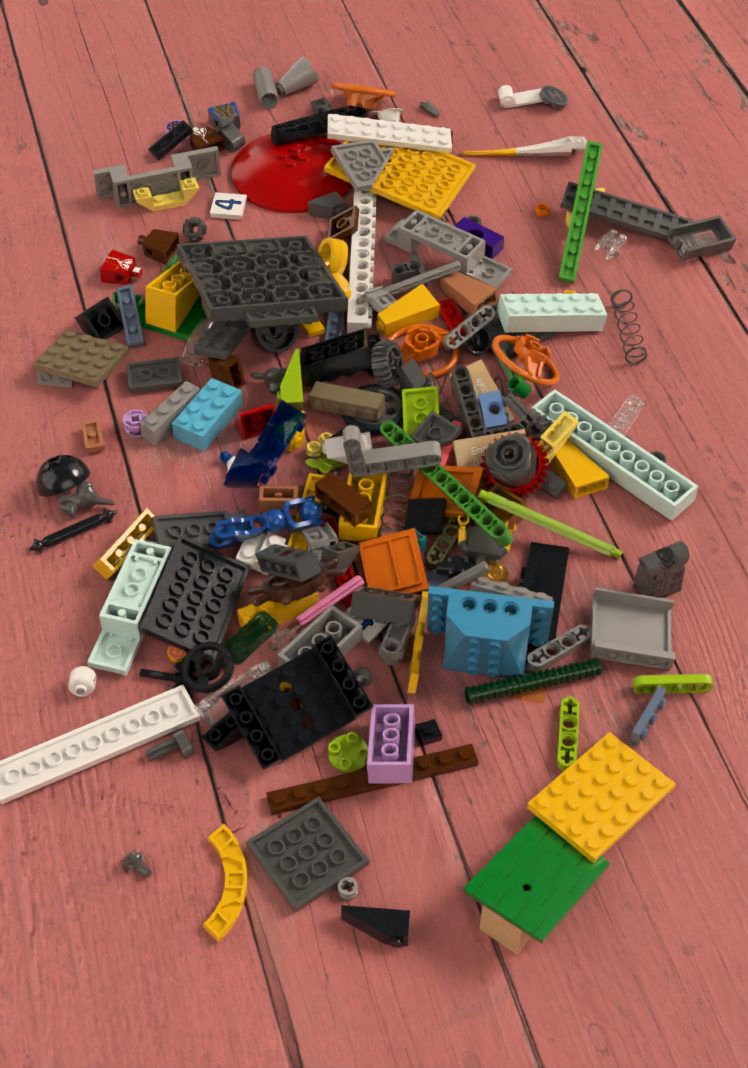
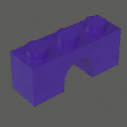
M463 217L454 225L463 231L486 240L484 256L493 259L503 250L504 236L466 217Z

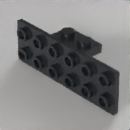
M531 542L527 565L522 567L521 579H524V583L520 582L519 587H524L536 593L542 592L547 594V596L553 597L554 609L548 642L556 638L569 548Z

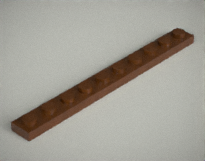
M468 744L414 757L412 781L478 766L479 761L473 745ZM363 769L267 792L266 797L271 815L299 809L317 797H320L325 803L404 783H369L368 770Z

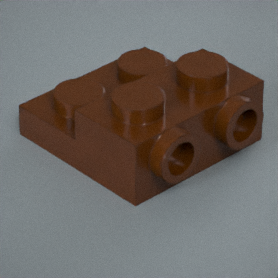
M356 205L329 219L328 237L340 239L347 243L349 235H353L358 231L359 208Z

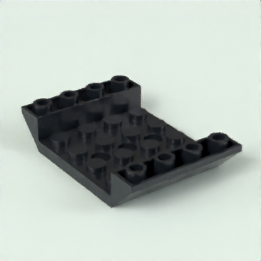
M332 635L313 644L310 650L245 686L240 687L239 685L221 695L263 770L287 760L355 721L374 707ZM283 682L290 683L292 686L291 691H281L280 684ZM293 700H299L302 703V708L298 711L293 710L290 703ZM309 718L312 720L313 726L305 729L301 725V720Z

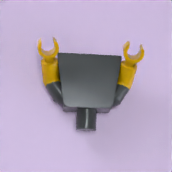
M459 515L457 520L460 525V529H458V545L463 554L467 555L469 562H476L477 565L485 561L488 566H494L496 564L495 561L501 560L509 552L511 544L506 547H500L480 528L468 526V529H466V525L469 523V516L467 515V521L462 523ZM509 521L505 523L506 527H508ZM516 523L514 524V528L509 530L511 534L517 530Z

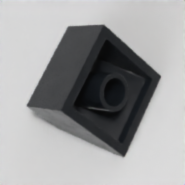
M109 297L98 301L74 317L84 333L99 339L106 340L124 328L122 317Z

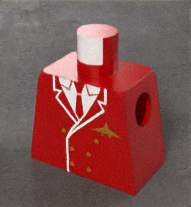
M111 250L100 268L101 282L127 285L132 277L141 278L143 273L142 268L136 267L134 257L116 250Z

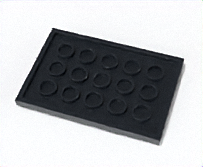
M179 534L138 631L187 653L191 648L203 642L211 641L221 644L250 566ZM206 650L203 651V654H209L216 659L218 651Z

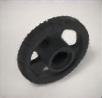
M211 641L203 642L199 645L197 644L186 653L182 661L181 673L185 683L192 690L199 693H212L222 689L229 682L233 675L234 660L229 650L222 644ZM216 650L223 655L215 660L213 656L203 654V651ZM191 662H195V668L200 674L196 681H193L189 674ZM212 664L208 670H204L207 665ZM220 669H226L218 681L208 684V680H214L219 676Z

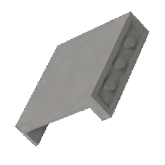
M596 587L591 600L590 658L670 671L675 661V653L671 650V609L674 605V600Z

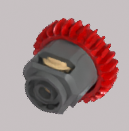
M508 433L507 436L501 435V438L498 440L495 438V442L493 444L489 443L488 448L484 449L486 456H481V458L485 462L480 463V466L485 468L483 471L485 476L482 479L484 482L488 481L485 484L487 488H492L499 484L519 498H522L521 495H525L528 499L529 492L535 495L534 488L541 490L539 483L545 484V480L542 477H548V473L545 471L549 470V466L545 464L549 463V459L545 458L547 453L543 451L544 447L542 445L538 446V440L532 442V436L527 438L525 433Z

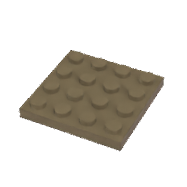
M67 330L33 363V370L98 387L130 353V347L77 333L73 330Z

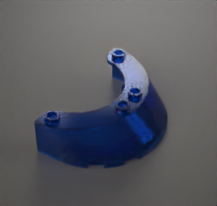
M281 400L253 449L249 453L242 448L239 449L223 485L226 488L256 489L262 484L266 485L271 476L277 471L278 467L276 465L288 449L297 432L301 433L306 425L304 420L307 415Z

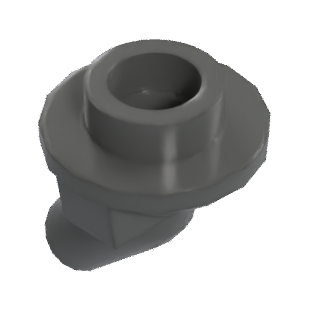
M359 667L354 671L362 687H366L371 683L372 674L367 668Z
M134 850L124 857L126 861L123 865L127 870L134 868L146 878L151 876L152 870L141 863L145 859L142 851L137 853Z

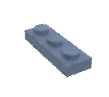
M660 686L657 688L634 727L629 743L638 746L641 740L644 741L650 730L648 729L649 725L655 724L658 718L657 711L659 709L663 710L667 699L664 698L666 689Z

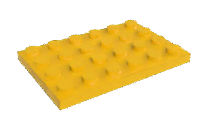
M609 732L531 799L526 808L594 864L674 790L676 783Z

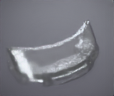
M207 316L197 324L191 333L181 362L199 368L203 364L204 359L201 358V355L194 354V347L210 327L214 325V322H210Z
M260 661L251 668L232 677L225 686L209 693L194 706L198 714L211 728L229 713L221 695L239 685L243 687L272 671L268 661Z

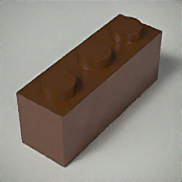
M330 472L315 483V496L352 526L356 527L371 516V501L357 492L353 486L344 482L340 476Z

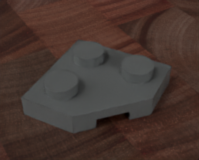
M432 411L410 437L416 443L437 441L441 446H447L452 444V441L461 434L462 430L459 426Z

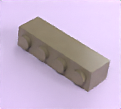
M316 381L309 394L310 409L379 422L385 409L384 394Z

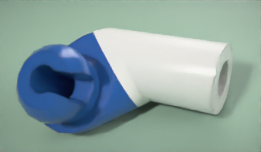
M227 451L221 452L219 458L228 467L227 474L230 476L236 475L238 464L236 457Z

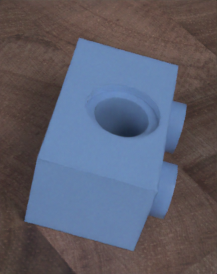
M500 390L478 394V403L486 430L507 426L510 423L509 414L504 411V407H506L505 397L501 396ZM495 409V410H497L499 413H498V414H492V413H490V410Z

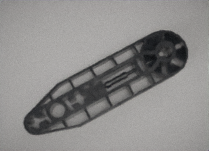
M349 105L273 125L271 127V142L275 145H283L327 133L328 114L367 118V112L361 107Z

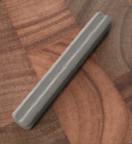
M482 561L436 587L457 589L489 572L490 568L485 561Z

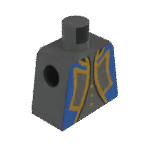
M235 102L208 108V119L215 129L218 127L220 119L223 117L227 118L230 115L235 119L232 123L237 129H240V116Z

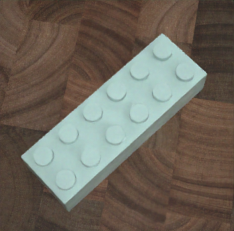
M594 293L500 294L496 310L505 332L603 331L607 319V313L600 297Z

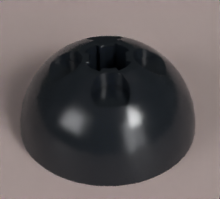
M57 455L43 463L37 473L36 488L38 494L47 497L66 492L85 481L90 475V470L82 460L75 456Z

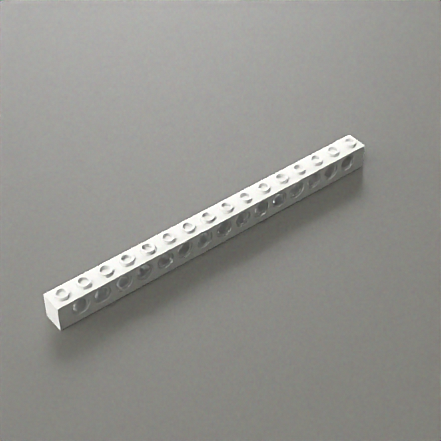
M354 189L353 206L356 205L359 208L358 231L352 235L349 279L351 297L348 299L347 334L363 328L371 329L372 318H369L372 317V307L369 306L371 305L368 302L369 299L362 296L365 291L373 289V283L370 282H373L374 272H371L374 271V261L371 260H374V250L372 249H375V239L372 238H375V228L372 227H376V217H373L376 216V207L373 206H376L377 194L368 190L356 192Z

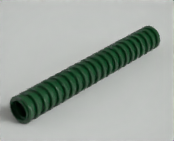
M593 658V660L588 659L587 662L584 660L581 663L576 662L575 665L570 663L569 666L566 664L563 667L557 666V669L552 667L551 670L548 668L545 671L539 670V673L534 671L532 674L527 673L526 676L521 674L520 677L516 675L514 678L509 677L508 680L503 678L502 681H490V684L485 682L484 685L478 684L477 687L475 685H472L471 688L467 686L465 688V698L467 703L472 705L473 702L477 704L479 701L485 702L486 699L490 701L492 698H503L504 695L507 697L510 694L516 695V692L521 694L522 691H534L535 688L539 690L541 687L546 688L547 685L552 687L553 684L557 686L559 683L564 684L565 681L570 683L571 680H582L583 677L587 679L589 676H600L602 666L598 658Z

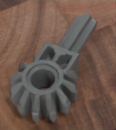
M509 393L504 398V401L521 418L517 423L527 432L526 437L532 436L533 441L538 440L540 442V436L550 427L552 420L547 421V415L541 416V413L537 412L534 408L528 410L512 393ZM536 425L540 427V432L536 430Z

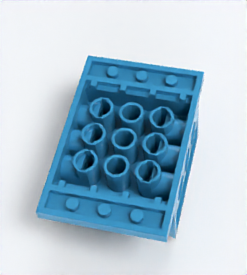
M429 586L427 631H431L434 634L445 633L442 670L466 672L469 675L481 674L491 678H514L516 675L520 677L521 674H524L527 645L532 644L533 646L541 647L548 643L554 601Z

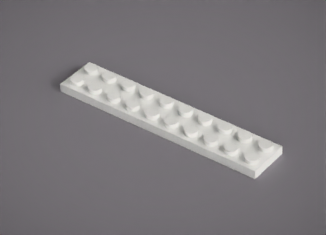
M184 685L1 760V805L200 721V715Z

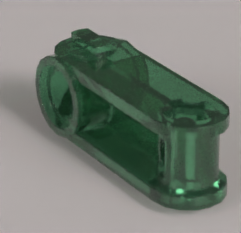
M262 611L256 614L231 638L226 640L223 646L231 653L234 664L239 665L243 663L277 631L278 623L268 612Z

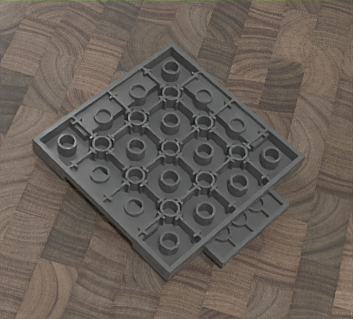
M307 235L177 244V258L183 270L189 273L202 298L201 305L210 322L219 323L221 321L245 319L250 328L277 327L278 325L291 326L300 323L311 324L312 322H318V314L324 312L338 313L340 311H347V296Z

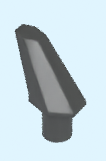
M430 101L427 103L420 102V108L425 109L427 113L438 118L439 112Z

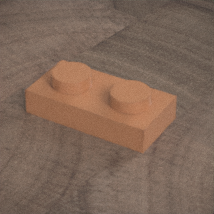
M99 419L81 422L86 452L92 453L105 450Z

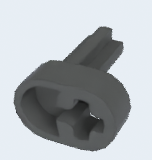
M184 730L173 733L174 737L145 750L150 762L178 748L184 759L195 754Z

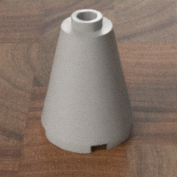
M304 56L298 58L277 82V90L280 94L288 95L319 81L316 70H312L311 66L313 65Z

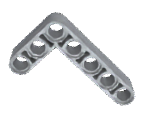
M354 425L346 426L343 429V446L349 470L353 476L361 477L431 467L442 462L441 445L437 441L364 450L360 429Z

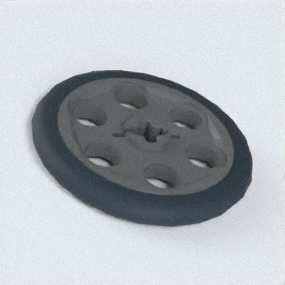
M378 384L360 386L356 389L384 394L385 400L392 399L394 401L385 402V409L379 419L380 421L376 423L367 419L342 415L348 425L356 420L370 433H381L380 426L383 422L391 420L399 425L403 421L402 393L394 387L382 388ZM390 411L395 412L393 415L386 414Z

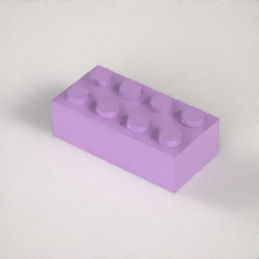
M414 704L373 705L367 759L369 783H412L415 735Z

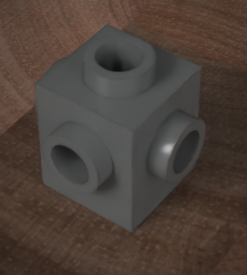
M199 217L185 219V223H183L184 236L189 237L191 241H199V238H204V235L207 234V225ZM195 227H198L197 233L194 232Z

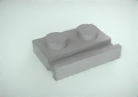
M382 286L367 290L362 295L369 299L368 302L371 304L372 309L379 313L396 302L387 291L384 292L382 290Z
M325 523L326 526L323 527L317 525L302 529L303 538L311 550H321L333 541L339 543L338 537L329 523Z

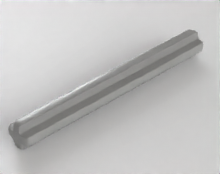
M460 262L449 263L382 288L384 292L387 291L391 296L460 271Z

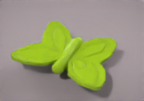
M323 454V459L319 457L318 460L310 458L305 460L309 467L319 469L323 473H329L335 467L346 465V463L328 459L327 454Z

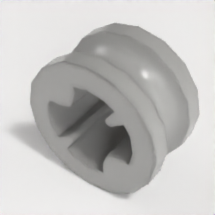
M345 877L338 882V894L342 899L352 900L357 896L358 884L354 878ZM348 885L349 888L352 887V891L348 892L347 889L344 890V886Z

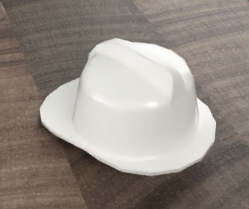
M392 108L383 111H372L369 114L377 115L379 120L399 122L400 114L403 110Z

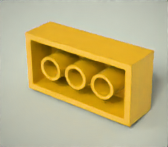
M349 472L347 484L353 486L357 492L371 501V516L356 527L340 516L339 539L363 542L378 538L381 515L386 498L387 473L356 477Z

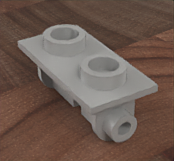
M37 371V384L72 388V380Z

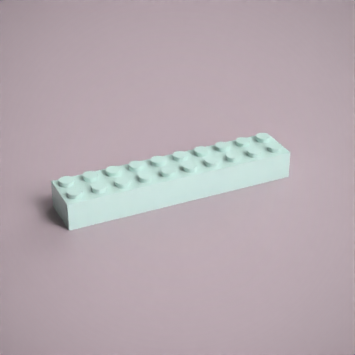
M554 389L531 407V409L534 408L537 412L541 413V416L546 414V420H552L550 426L564 411L576 418L579 424L568 440L610 476V479L669 520L675 519L695 501L698 485Z

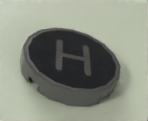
M545 85L541 88L539 95L544 103L552 104L551 107L556 109L565 108L568 98L563 91L550 85Z

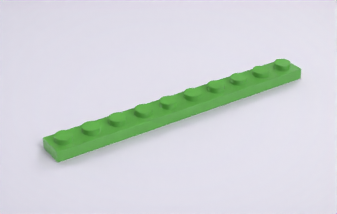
M587 140L558 277L559 281L575 283L603 148L601 143Z

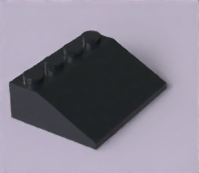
M363 328L301 348L300 366L306 386H314L316 381H334L344 375L351 376L357 371L371 369L372 363L370 361L372 358L370 355L372 354V347L368 329Z

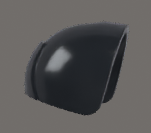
M481 328L462 343L461 346L468 354L481 356L491 346L490 333L487 328Z

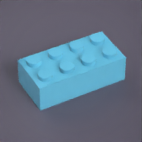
M211 378L172 423L174 439L205 451L234 417V414L243 406L242 390Z

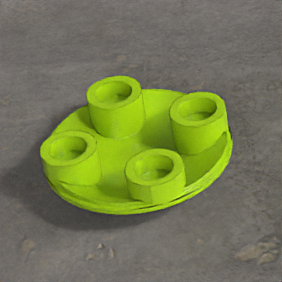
M355 732L340 735L329 743L328 759L340 771H358L367 764L368 744Z

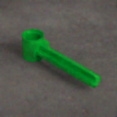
M501 349L505 356L510 360L505 349ZM499 360L509 379L508 390L521 399L526 398L531 392V386L525 382L522 376L515 374Z

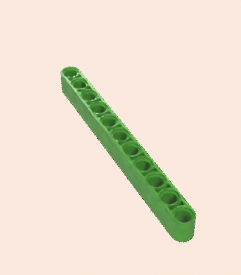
M391 420L383 422L380 426V432L392 446L416 443ZM440 464L417 468L466 516L468 515L497 545L506 547L512 543L513 535L506 525Z

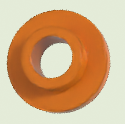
M539 203L536 205L534 213L536 216L544 218L550 214V208L546 203Z

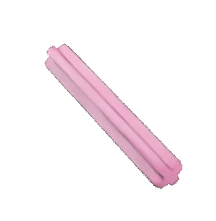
M357 575L297 616L298 624L302 627L320 616L329 606H334L353 593L354 590L363 586V579Z

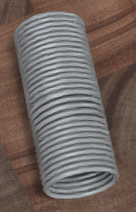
M258 67L253 72V80L260 104L264 108H273L278 104L279 97L272 73L267 67Z

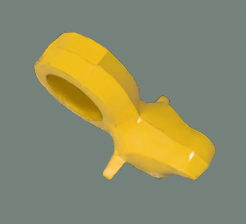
M325 238L319 246L318 253L349 299L351 297L349 282L342 275L348 258L347 243L336 238Z

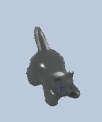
M273 367L265 373H252L250 376L254 379L264 380L269 392L277 395L287 368L279 369Z
M82 482L77 486L75 494L65 495L58 500V503L62 504L59 509L75 519V514L79 509L90 508L95 505H115V502L110 499H100L90 482Z

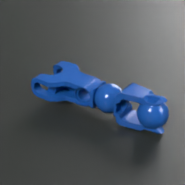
M311 495L306 498L288 500L281 510L271 509L262 515L226 519L215 525L214 531L209 536V544L214 549H222L238 544L241 541L258 537L262 533H279L287 529L292 534L312 526H321L325 522L321 519L323 514L322 507L314 500L316 496ZM299 507V517L302 522L295 523L291 519L292 516L288 513V510ZM253 523H258L261 529L255 528ZM216 536V538H217L218 540L223 541V542H222V543H217V542H215L214 537Z

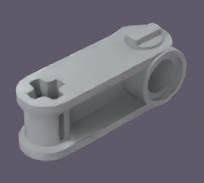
M414 615L413 622L406 627L396 626L395 622L390 623L383 642L380 643L377 654H379L384 664L392 666L403 660L406 652L405 648L415 626L416 615Z

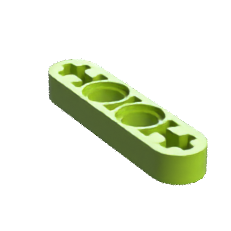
M708 674L641 675L632 680L634 692L637 694H655L659 686L666 689V694L706 693L714 688L712 677Z
M574 697L564 698L560 706L557 766L562 771H565L577 761L580 704ZM568 705H572L571 714H567ZM570 721L574 724V727L566 728L563 723ZM570 739L574 744L572 746H565L562 741ZM565 753H569V763H565Z

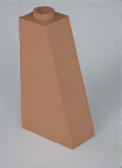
M454 272L440 278L441 291L449 298H452L456 304L470 315L482 306H494L498 303L496 287L459 272Z

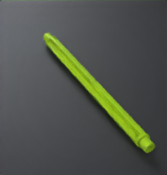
M480 490L478 497L486 503L504 509L541 527L548 528L557 534L591 547L607 556L619 559L623 551L617 549L616 546L518 503L509 501L493 492Z

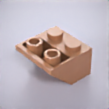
M262 484L259 492L260 515L271 509L281 510L286 501L298 499L300 485ZM298 508L288 510L291 516L297 515Z

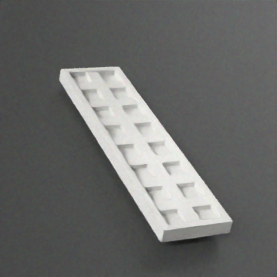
M328 114L327 117L328 139L353 142L375 140L378 145L451 153L452 151L451 130L445 127L440 128L338 114Z

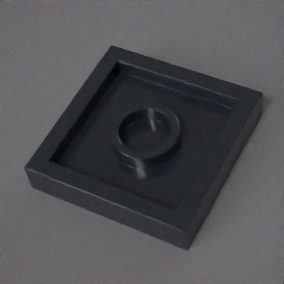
M409 499L404 531L415 528L422 535H442L447 504L446 499Z

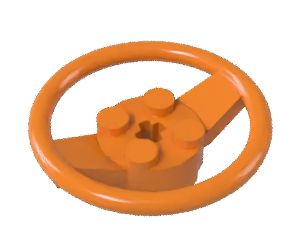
M338 82L331 83L333 89L343 91L347 97V105L376 109L377 103L383 98L395 97L397 95L393 90Z
M413 324L396 330L387 340L395 341L399 336L406 333L405 342L400 346V352L403 353V364L412 358L416 362H422L438 355L439 347L443 346L442 339L449 331L429 324ZM455 338L450 339V345L455 340ZM459 347L452 350V358L443 368L423 373L428 380V373H433L434 378L448 373L459 359Z
M526 334L524 337L522 335H517L516 337L498 335L493 339L492 348L494 353L515 374L542 386H553L560 380L559 371L549 358L551 350L548 346L544 348L539 344L541 340ZM500 342L515 344L513 349L518 355L517 360L524 363L525 371L505 356L500 349ZM544 364L552 372V379L541 378Z

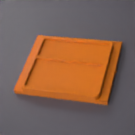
M442 466L475 497L477 496L484 471L483 467ZM418 471L410 499L445 498L447 501L445 517H458L459 515L461 518L466 517L452 501Z
M415 528L359 543L368 587L410 594L429 590Z

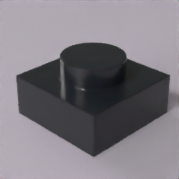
M435 719L415 724V730L422 746L442 740V734Z

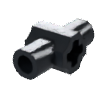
M453 555L451 558H448L447 562L436 563V574L448 575V578L451 579L475 566L476 562H465L464 558H461L459 555Z

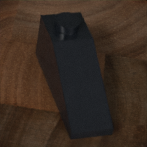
M341 905V920L383 944L395 948L408 946L410 910Z

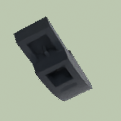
M229 712L201 737L216 752L232 745L244 736Z

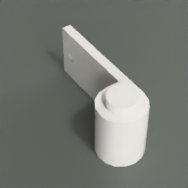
M503 85L498 89V96L503 108L543 102L539 95L541 88L513 93L512 87L509 85Z

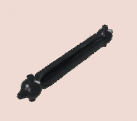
M104 508L103 514L93 515L45 536L42 541L35 538L29 550L43 553L44 547H51L97 527L105 520L111 523L113 522L114 515L117 514V510L111 511Z

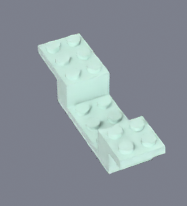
M146 539L144 541L134 540L99 615L102 631L87 661L88 667L127 676L145 633L138 631L169 559L172 547L159 545L155 541Z

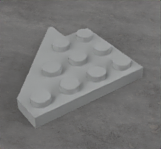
M375 140L331 146V153L356 192L372 189L394 151V148L380 149Z

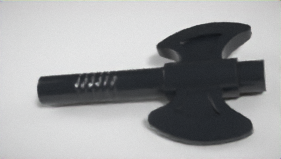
M182 662L174 665L175 669L180 671L175 674L140 669V677L176 683L174 686H169V690L184 685L190 698L193 697V693L189 690V686L185 683L181 673ZM191 662L189 667V674L193 681L199 678L192 675L197 671L195 662Z

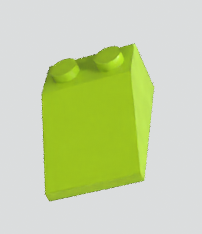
M295 349L281 382L280 391H277V404L281 406L282 412L303 410L299 349Z

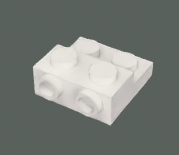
M268 532L267 536L261 534L258 537L244 540L235 560L250 566L253 570L261 572L255 553L273 544L287 547L288 545H285L286 539Z

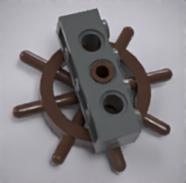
M273 544L255 553L261 572L269 573V577L262 585L249 588L248 594L264 593L253 600L254 606H260L267 601L288 605L292 601L308 597L316 592H324L330 578L343 576L346 571L344 568L328 570L339 563L337 558H332L323 563L320 562L316 553Z

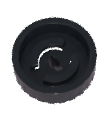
M298 325L251 328V334L255 344L263 351L280 353L288 350L295 343L298 335Z

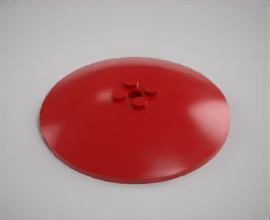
M268 134L242 148L232 164V181L239 194L247 195V201L274 212H309L308 201L335 191L343 198L352 188L350 182L324 172L325 165L333 157L331 146L341 145V143L335 139H328L327 136L322 134L283 145L272 144L271 134Z

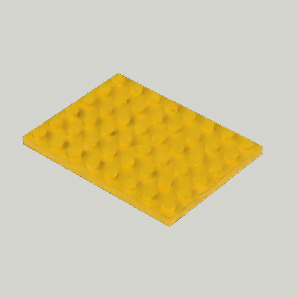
M345 141L343 144L354 143V142H353V141ZM378 145L380 149L394 148V151L372 189L368 191L441 220L474 172L476 165L445 152ZM333 156L325 165L324 172L350 182Z

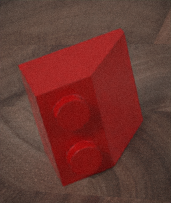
M274 403L257 406L234 414L235 427L242 441L276 431Z

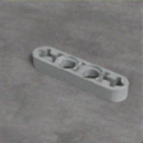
M485 305L477 309L443 337V347L446 350H453L459 347L494 318V308L490 305ZM487 310V316L481 317V315H483ZM473 318L478 322L477 327H474L471 323ZM460 328L465 329V337L460 335ZM456 338V340H454V341L452 342V344L450 345V344H449L450 339Z
M578 625L532 651L527 657V668L530 671L539 672V670L547 668L590 642L591 628L587 625ZM565 640L570 641L572 646L566 647L562 642ZM552 649L556 651L557 654L551 656L548 655L546 651Z

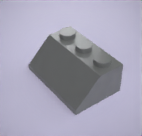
M360 586L353 591L350 615L356 616L355 619L366 621L367 618L375 619L376 623L386 624L389 621L395 622L396 626L406 627L413 622L419 595Z

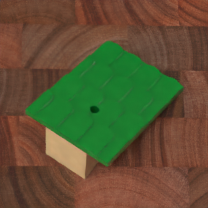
M535 816L464 887L463 892L482 904L480 930L518 955L530 937L542 944L608 869L610 863L601 856L593 864L541 819Z

